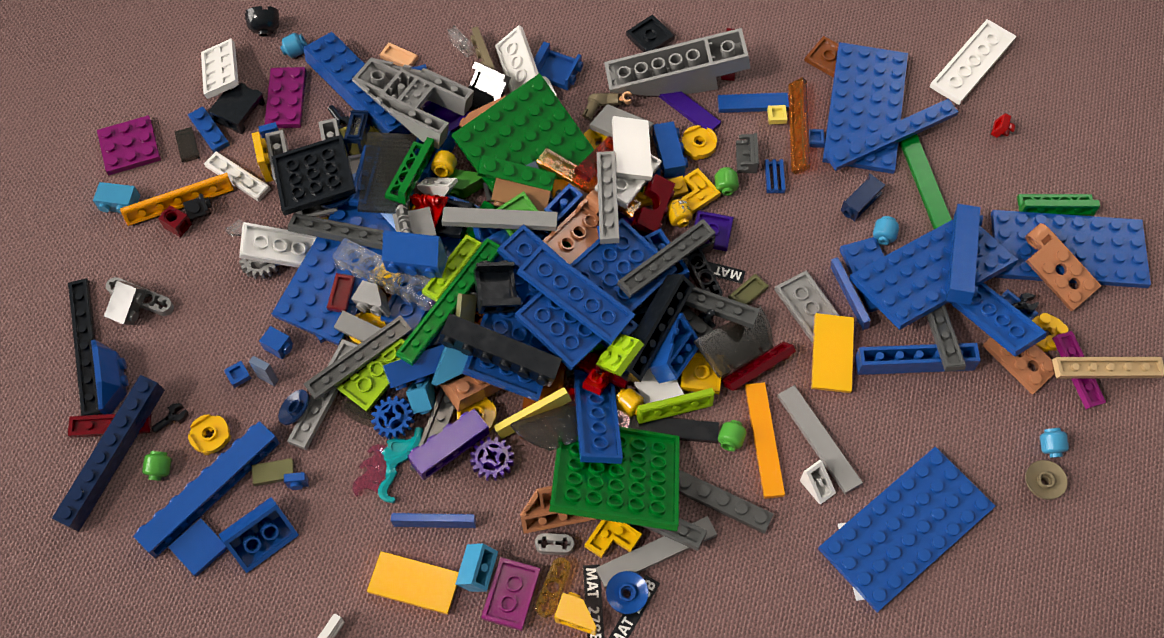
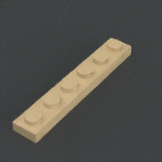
M1056 357L1052 359L1056 379L1164 377L1162 357Z

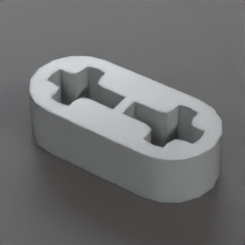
M542 533L535 539V548L541 554L569 555L574 550V540L566 534ZM543 539H546L547 543H551L553 545L548 544L546 545V548H542L541 544L539 543H542ZM564 540L570 544L566 549H562L561 545H556L563 544Z

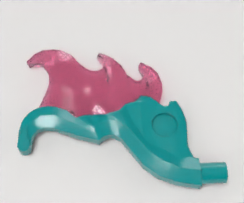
M416 427L414 437L411 439L387 440V447L378 444L368 449V453L374 452L375 455L364 460L359 466L360 469L367 467V470L353 483L352 490L356 497H358L360 490L370 489L378 493L383 501L393 504L396 502L394 497L388 496V489L398 474L396 467L409 460L407 455L410 454L413 448L419 445L423 428Z

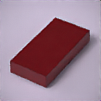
M336 273L327 310L341 313L342 311L347 312L356 279L355 276Z

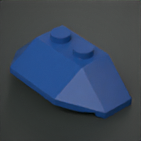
M94 339L91 340L98 409L103 415L112 414L127 395L126 386H129V382L124 374L126 362L116 351Z

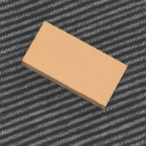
M388 43L380 53V58L393 62L397 66L410 65L413 67L418 60V55Z

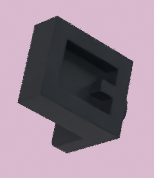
M199 194L198 198L183 202L190 221L211 214L209 208H212L209 197L205 198L203 194Z

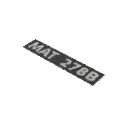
M695 262L693 265L699 267L701 263ZM708 262L715 277L742 284L745 275L744 270Z
M600 564L583 565L585 605L597 628L596 636L587 633V638H604L601 580L596 571Z
M645 575L644 580L649 592L646 604L636 613L622 614L609 638H629L660 585L659 582Z

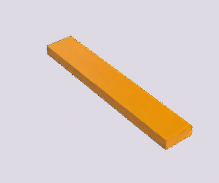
M224 173L120 208L125 222L130 226L160 216L169 205L176 209L183 208V202L198 198L199 194H203L205 198L209 197L210 199L233 191L234 188L228 174Z
M765 382L745 384L764 499L784 497L785 491Z

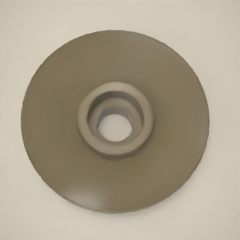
M1036 461L1026 471V484L1030 491L1039 498L1053 500L1059 498L1067 489L1068 480L1064 470L1052 461ZM1041 480H1045L1047 485L1043 484Z

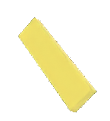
M561 388L494 425V428L501 439L572 400L566 389Z

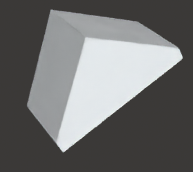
M426 177L417 185V188L423 194L446 197L454 188L458 179Z
M821 460L803 472L800 482L819 504H822L836 494Z

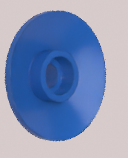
M631 571L619 572L607 584V601L619 613H636L644 607L648 599V586L645 580L637 573ZM626 590L631 593V596L628 598L623 596V592Z

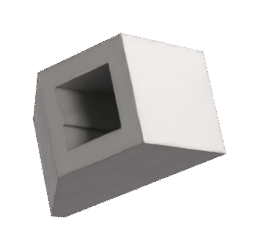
M362 280L351 298L356 304V308L362 312L369 311L378 317L381 315L389 317L391 313L386 294L377 284Z

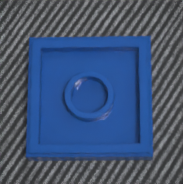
M201 518L168 547L195 577L228 549Z

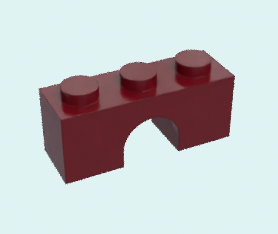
M658 174L652 176L651 181L647 183L643 195L652 200L653 209L651 210L644 206L638 209L631 224L632 228L648 235L662 227L661 220L668 211V202L674 196L675 191L673 189L675 183Z

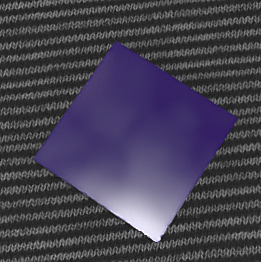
M697 211L695 224L704 219L716 232L714 249L727 251L734 217Z

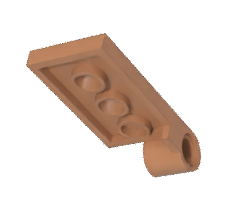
M595 189L592 190L578 204L577 209L557 226V231H552L542 240L568 264H571L599 239L597 226H599L598 192ZM574 231L582 232L583 236L575 235ZM562 242H569L571 247L563 246Z
M1038 224L1025 236L1028 244L1038 250L1026 260V263L1070 311L1076 309L1101 287L1100 283L1046 225ZM1057 265H1061L1064 268L1063 275L1056 272ZM1070 279L1077 282L1076 289H1072L1069 286Z
M991 337L982 345L1031 394H1034L1055 374L1052 359L1036 344L1022 352L1021 357L1013 356ZM1028 363L1035 365V372L1028 368Z

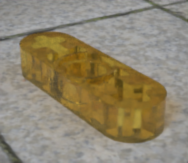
M559 557L552 562L536 602V611L543 618H548L554 614L570 574V563L566 558ZM562 563L564 564V568L566 569V571H561L559 579L556 577L558 573V568L556 567V565L560 566ZM551 582H556L559 585V590L555 593H551L547 589L548 584ZM548 596L550 597L549 607L551 609H546L543 612L540 605H545Z

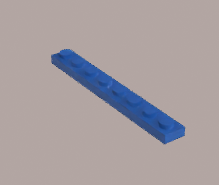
M948 98L829 152L826 158L833 169L837 171L957 116L958 110Z

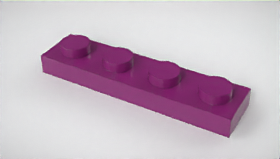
M1072 331L1056 335L1052 338L1061 357H1084ZM1071 378L1086 410L1106 403L1095 378Z

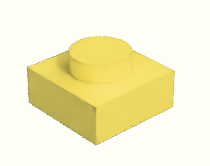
M786 105L768 106L769 124H787Z

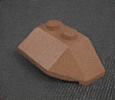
M552 486L536 489L520 514L524 534L595 520L594 518L549 512Z

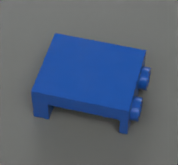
M547 42L542 43L534 58L538 73L541 76L547 77L551 85L565 90H569L570 86L574 85L577 73L581 72L583 68L582 55L578 54L576 58L560 54L550 50V43Z

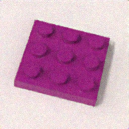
M149 115L97 130L105 170L108 176L161 161L152 120Z

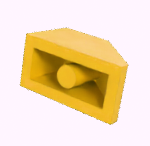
M569 592V594L563 593L554 616L555 622L596 636V625L584 600L580 599L581 596Z

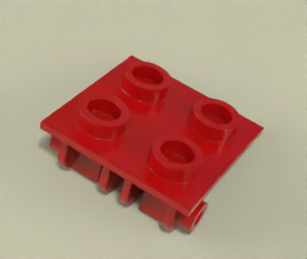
M413 194L410 197V201L415 205L414 210L430 207L434 227H436L449 197Z

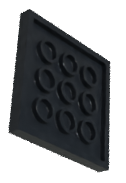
M342 135L271 156L281 210L284 216L356 194Z

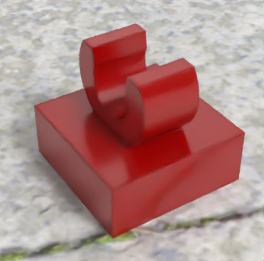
M1005 113L995 120L991 135L997 138L1000 135L1008 136L1010 131L1014 132L1015 125L1010 123L1011 116Z
M593 369L583 382L582 388L601 395L609 383V378L606 377L605 373L598 374L596 369Z

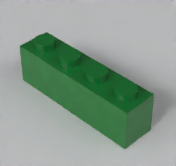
M487 155L481 157L477 176L492 180L499 178L551 192L556 175L553 172Z

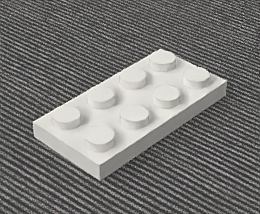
M232 38L201 52L203 92L207 99L218 96L220 93L239 85L236 49Z

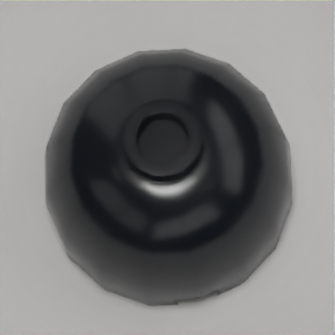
M262 6L249 8L245 13L246 25L253 33L259 34L261 37H267L279 26V10L268 6V9H262Z

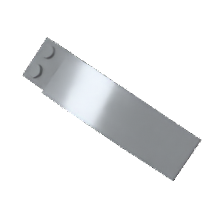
M742 28L604 62L610 92L624 93L629 91L634 95L660 96V94L674 92L691 94L718 89L716 77L750 69L749 55Z

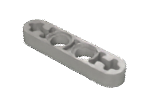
M117 277L111 278L106 283V289L112 295V287L115 286L116 281H128ZM146 289L145 298L151 296L153 299L150 303H142L141 308L161 316H168L173 312L174 305L169 298ZM157 303H159L160 305H163V306H165V305L167 304V307H163V308L161 309V307H160Z

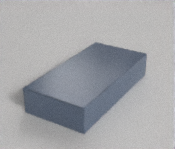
M253 356L249 363L257 377L275 386L278 378L270 364Z

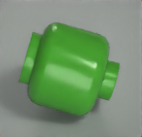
M724 167L715 174V187L723 195L729 196L737 191L739 181L735 170L730 167Z
M731 420V422L723 423L718 435L720 446L727 451H735L742 448L747 431L739 421Z
M150 451V454L144 457L142 473L149 476L148 480L161 481V477H167L170 474L172 460L167 456L166 452Z

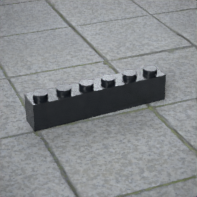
M683 274L666 276L632 337L639 339L644 346L620 376L625 381H642L692 292L694 285Z
M450 313L438 340L447 348L458 349L465 355H472L480 358L482 362L495 364L502 370L515 372L522 378L535 380L542 386L550 387L562 360L552 354Z

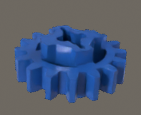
M388 396L387 402L380 400L381 406L375 405L377 412L371 413L375 417V419L371 420V423L375 425L373 429L379 432L378 434L381 437L385 436L389 440L392 438V435L396 439H399L400 433L405 436V430L412 429L409 424L415 422L411 418L415 414H413L410 404L404 398L400 400L398 396H395L394 400Z

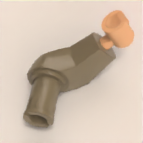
M626 91L622 96L620 93L591 94L587 98L588 104L582 116L587 120H592L598 107H604L607 104L611 106L622 105V101L629 105L632 103V100H626L625 98L632 96V93Z

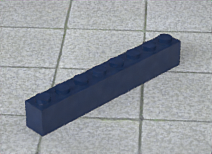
M142 375L139 376L52 519L77 532L80 531L138 436L139 431L144 426L148 416H150L164 393L165 389L157 382Z

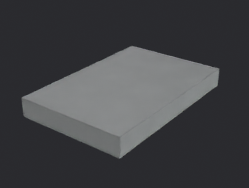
M607 104L590 123L589 129L613 139V116L645 119ZM648 121L650 132L653 129L654 123Z

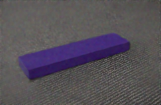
M683 92L666 93L658 96L693 124L701 126V128H710L714 131L721 125L720 120Z

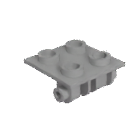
M398 205L396 213L392 214L396 232L437 236L430 207L407 211L404 205Z

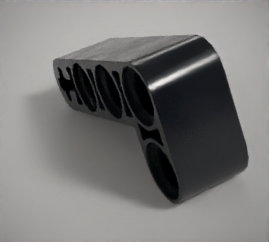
M714 235L709 239L711 243H704L683 260L697 288L722 296V290L704 255L714 249ZM699 262L701 266L696 267L693 263ZM707 278L709 279V282L704 283L701 281V279Z

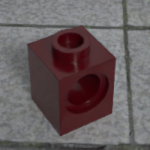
M171 205L158 218L164 229L180 238L192 225L187 214Z

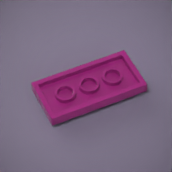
M305 67L271 68L264 125L276 122L278 128H301L306 81Z

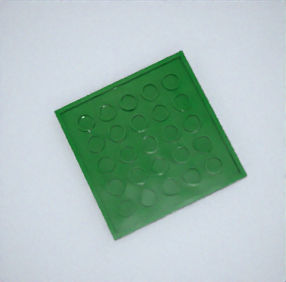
M540 73L451 135L477 172L483 155L522 165H528L536 161L539 169L556 173L555 179L579 180L591 169L597 167L596 151ZM481 177L493 193L496 180Z
M560 418L549 512L671 531L678 530L679 436L619 426L623 456L622 464L580 462L577 420Z

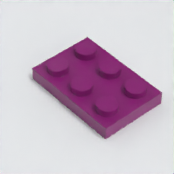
M500 557L481 619L523 631L541 568Z

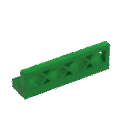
M427 137L424 144L413 142L385 193L386 199L406 205L434 153V139ZM416 148L420 149L417 156L414 153ZM413 162L411 168L408 169L407 164ZM406 175L404 181L401 183L400 177ZM399 189L398 196L391 194L392 191Z
M1018 194L1017 196L1019 212L1094 216L1100 207L1099 200H1093L1092 194Z

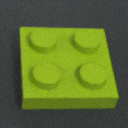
M620 334L607 350L600 355L596 365L605 371L621 376L644 344L639 339Z

